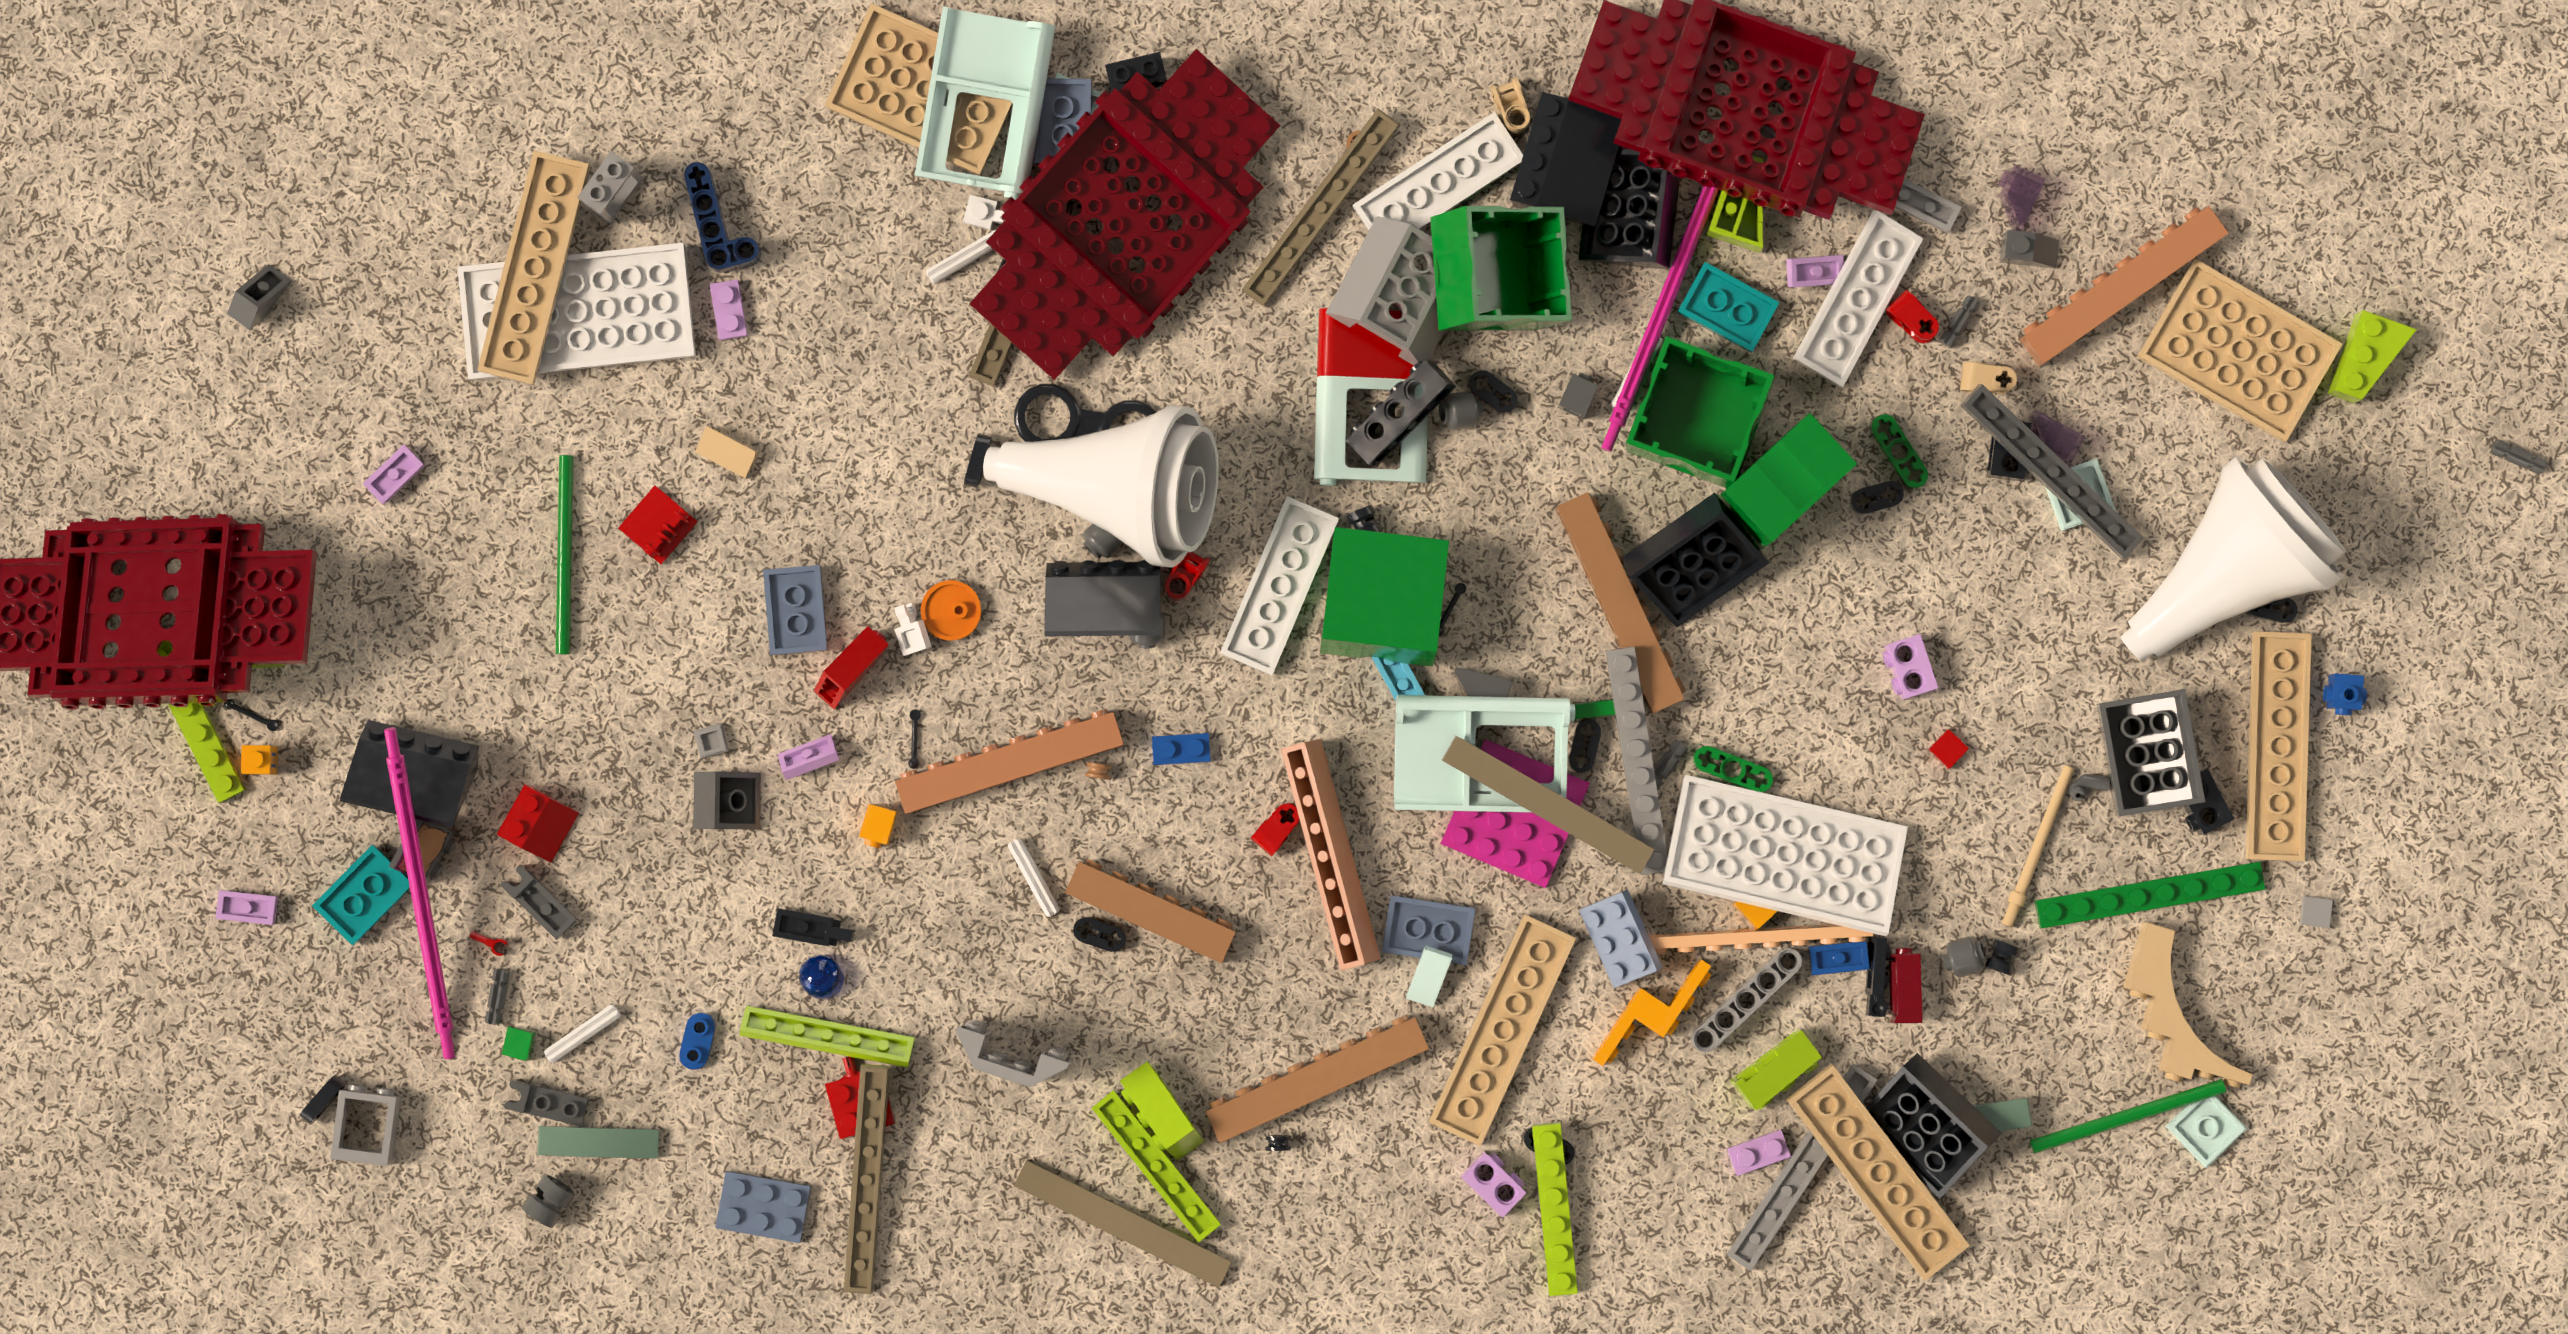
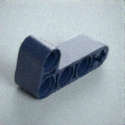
M700 162L689 164L685 169L684 178L707 264L718 273H726L757 264L762 254L756 241L749 237H741L729 241L711 171ZM697 171L705 175L701 177L702 185L705 188L703 190H700L699 184L695 179H692L696 177ZM703 198H711L713 200L712 207L707 211L699 209V203ZM718 225L720 227L717 237L708 238L706 236V230L709 226ZM746 245L754 246V254L750 258H742L740 255L741 249ZM718 252L726 253V262L722 265H714V255Z

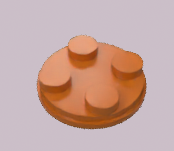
M956 580L939 582L932 586L923 597L921 618L927 630L937 638L948 641L962 639L971 634L980 621V600L975 591L963 582Z

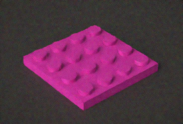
M1484 739L1480 748L1482 751L1538 783H1551L1553 781V767ZM1567 774L1566 799L1580 806L1590 783ZM1454 811L1440 844L1546 888L1569 833L1532 812Z

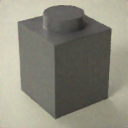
M1579 372L1578 376L1572 374L1557 408L1584 419L1599 385L1595 384V379L1581 372Z

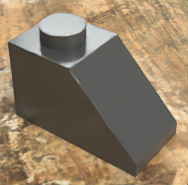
M2007 230L2002 234L1999 263L2056 269L2059 240L2038 233Z
M268 264L235 291L227 314L251 330L268 315L291 283V280Z
M1458 667L1455 668L1454 675L1467 696L1508 697L1512 680Z

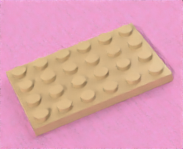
M871 3L824 105L825 108L919 149L938 33ZM964 92L959 93L956 99L946 162L981 176L1012 108V102Z
M2193 259L2138 353L2137 358L2285 443L2343 344L2201 261Z

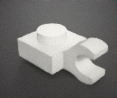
M970 195L963 223L992 230L993 223H1003V220L999 217L1004 212L997 210L999 204L997 201Z
M910 603L896 607L895 613L901 627L894 630L902 655L907 656L932 647L924 621H916L917 609L915 604Z

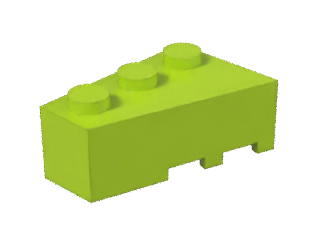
M1752 155L1756 162L1763 163L1762 158ZM1721 190L1706 236L1761 253L1763 249V208L1754 204L1751 200L1742 197H1732Z
M2364 310L2355 314L2327 394L2351 403L2362 400L2417 329Z
M1797 1029L1730 1081L1750 1108L1757 1111L1774 1100L1773 1097L1780 1091L1785 1092L1796 1083L1795 1079L1802 1073L1807 1075L1819 1066L1817 1061L1822 1056L1803 1031Z
M1148 1061L1120 1080L1124 1087L1121 1094L1130 1106L1135 1103L1140 1111L1136 1116L1145 1128L1149 1126L1152 1128L1155 1135L1151 1138L1160 1151L1166 1149L1178 1161L1205 1141Z

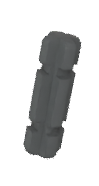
M1970 295L1964 299L1961 304L1962 308L1958 309L1947 326L1948 331H1944L1940 338V342L1949 348L1955 345L1959 339L1957 336L1962 334L1973 316L1972 313L1979 307V300Z
M2500 439L2496 440L2492 445L2491 453L2500 458L2504 456V460L2523 468L2529 467V471L2540 474L2545 470L2547 465L2546 459L2539 456L2533 457L2532 453L2514 445L2508 446L2507 442Z
M1677 739L1670 745V751H1666L1654 766L1657 790L1663 784V778L1667 779L1679 763L1678 758H1682L1688 751V747Z
M497 968L493 971L492 980H494V984H491L487 1004L489 1011H486L485 1023L499 1025L501 1023L503 1013L500 1012L501 1009H504L507 992L505 983L508 982L510 974L508 970Z

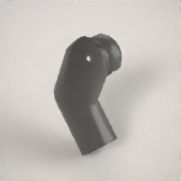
M2083 774L2071 784L2069 794L2074 801H2082L2093 789L2108 791L2110 777Z

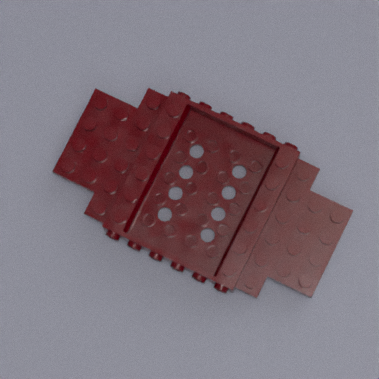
M1603 0L1568 98L1572 102L1622 119L1613 143L1639 152L1638 160L1651 168H1661L1671 172L1676 177H1686L1695 180L1704 187H1714L1723 190L1732 197H1742L1751 200L1758 206H1767L1779 210L1785 216L1800 218L1802 212L1805 211L1830 220L1838 197L1892 215L1925 116L1923 113L1872 96L1879 71L1854 63L1856 52L1849 50L1848 47L1841 44L1835 45L1822 40L1819 36L1807 35L1796 31L1791 26L1779 25L1763 16H1754L1743 12L1738 7L1726 6L1715 0H1694L1692 5L1680 0H1663L1657 19ZM1725 60L1735 61L1738 64V70L1735 72L1726 71L1723 67V62ZM1787 79L1791 83L1792 89L1782 91L1777 87L1776 81ZM1719 83L1726 84L1730 88V94L1726 96L1717 94L1715 85ZM1777 102L1783 106L1784 112L1780 115H1774L1769 111L1768 105ZM1710 107L1717 108L1722 112V117L1718 120H1713L1708 117L1706 110ZM1764 126L1773 128L1776 136L1772 139H1766L1761 135L1760 129ZM1701 131H1708L1713 135L1714 141L1705 144L1699 140L1698 134ZM1756 150H1762L1767 154L1768 160L1764 163H1758L1753 159L1752 153Z
M1195 49L1159 90L1138 72L1133 75L1120 91L1116 88L1110 93L1105 90L1095 101L1098 107L1094 112L1090 114L1086 111L1076 122L1079 126L1078 130L1073 135L1068 132L1057 144L1061 149L1054 156L1048 154L1038 165L1041 171L1037 176L1033 178L1029 175L1019 186L1022 190L1021 194L1016 199L1011 196L1000 209L1004 213L999 218L1003 220V223L985 242L1006 263L974 297L969 305L1053 380L1062 373L1091 339L1097 342L1112 357L1117 354L1131 337L1136 340L1142 336L1145 339L1156 327L1153 324L1154 320L1159 315L1164 318L1174 307L1171 301L1178 293L1183 296L1192 287L1193 283L1190 280L1197 272L1202 275L1212 264L1209 258L1216 251L1221 254L1231 241L1228 237L1232 232L1236 230L1239 233L1250 221L1247 216L1251 211L1246 207L1264 186L1243 167L1281 125L1198 49ZM1107 157H1115L1119 161L1117 172L1108 173L1104 170L1103 162ZM1135 176L1140 180L1141 186L1137 192L1131 193L1125 189L1124 182L1127 177ZM1150 195H1156L1161 199V208L1156 212L1149 211L1146 208L1145 201ZM1070 199H1076L1081 203L1082 210L1076 216L1069 215L1065 210V205ZM1172 214L1179 215L1183 220L1182 227L1177 231L1170 230L1166 223L1167 218ZM1092 218L1099 219L1103 224V230L1098 235H1092L1087 231V222ZM1118 237L1123 241L1124 249L1121 253L1113 254L1109 251L1108 242L1111 238ZM1138 256L1145 261V268L1141 273H1134L1130 270L1129 261L1131 258Z
M217 514L216 518L190 515L188 519L163 516L159 520H152L148 517H135V520L127 521L117 517L108 518V521L84 518L81 519V522H70V526H67L66 530H45L42 558L0 559V671H30L27 695L31 698H51L61 704L62 708L77 710L79 706L87 705L94 709H105L106 705H116L119 708H133L134 704L158 708L161 707V704L187 707L188 703H197L201 706L211 707L215 706V702H226L227 693H250L252 665L307 664L317 552L313 549L263 551L265 527L262 524H240L233 519V516L227 514ZM173 559H179L181 561L180 570L174 574L168 573L167 566L169 562ZM118 561H126V571L121 575H115L113 572L114 565ZM169 587H177L178 596L176 599L166 601L164 597L165 591ZM122 588L124 590L123 599L119 602H112L110 599L112 591ZM168 614H174L176 618L175 624L169 629H164L162 627L163 618ZM116 615L120 616L121 625L119 628L109 630L107 626L109 619ZM164 642H171L173 645L172 652L168 656H160V646ZM111 643H116L118 645V653L112 658H107L105 656V648Z

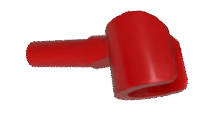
M471 931L469 935L470 938L491 947L493 954L496 956L504 955V953L497 952L494 945L497 942L508 945L505 939L497 938L494 940L474 931Z

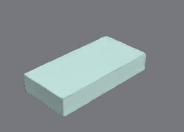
M1425 945L1406 994V999L1434 1007L1452 960V954Z

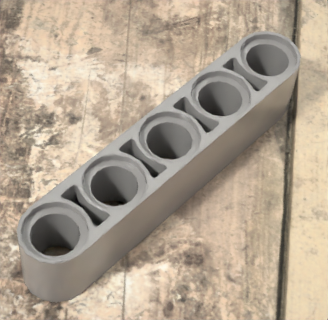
M1783 948L1777 951L1692 1031L1690 1036L1692 1046L1701 1052L1714 1050L1801 968L1802 958L1799 952L1790 948ZM1785 953L1792 954L1795 959V963L1790 969L1783 968L1780 962L1781 957ZM1769 972L1774 978V983L1770 988L1764 989L1760 985L1759 980L1762 974ZM1744 992H1749L1753 997V1003L1748 1008H1743L1739 1004V996ZM1727 1011L1732 1016V1023L1730 1026L1722 1028L1718 1024V1016L1720 1013ZM1702 1031H1707L1711 1035V1043L1706 1047H1701L1697 1043V1036Z

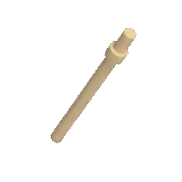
M2064 765L2016 888L2014 891H2011L2007 900L2009 906L2001 923L2007 927H2013L2020 907L2023 908L2027 899L2025 894L2071 781L2074 768Z

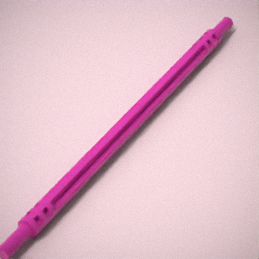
M1703 186L1630 371L1616 401L1613 413L1610 416L1609 422L1611 424L1601 446V449L1607 452H1612L1621 427L1626 425L1627 418L1630 415L1635 398L1720 189Z
M391 727L384 729L389 755L386 760L436 1033L440 1035L444 1059H452L455 1057L451 1036L453 1025L404 755L400 754L396 728Z

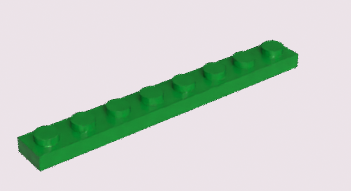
M2253 862L2034 900L2039 929L2261 891L2265 890L2261 863Z

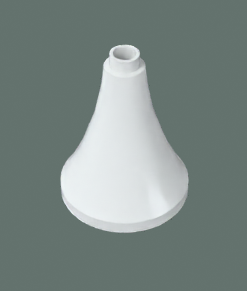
M1169 405L1155 414L1126 425L1078 437L1035 442H1005L1001 448L990 447L984 458L983 472L986 480L997 482L1001 489L1025 494L1060 506L1108 531L1138 552L1151 565L1174 567L1183 560L1187 552L1195 551L1207 534L1216 503L1219 464L1215 438L1209 428L1203 427L1196 410L1187 406Z
M2235 456L2223 466L2219 483L2204 517L2175 567L2150 599L2128 621L2131 628L2120 637L2128 649L2141 662H2144L2153 653L2160 657L2181 642L2220 621L2276 600L2312 591L2331 589L2343 579L2342 573L2334 562L2344 555L2346 550L2310 504L2269 461L2262 457L2250 467L2242 459Z

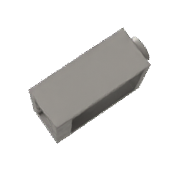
M610 151L577 198L590 210L611 224L644 178L633 166ZM600 175L603 176L601 182L597 181V177Z
M349 1084L348 1089L339 1090L330 1159L382 1166L392 1165L402 1096L394 1095L393 1089L377 1088L376 1093L366 1092V1086ZM349 1099L388 1103L382 1151L343 1147Z

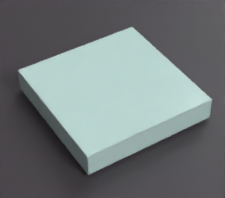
M2097 458L2071 467L2082 480L2115 510ZM2046 488L2061 531L2083 524L2075 514Z
M2217 1096L2186 1105L2165 1125L2204 1168H2207L2247 1129Z

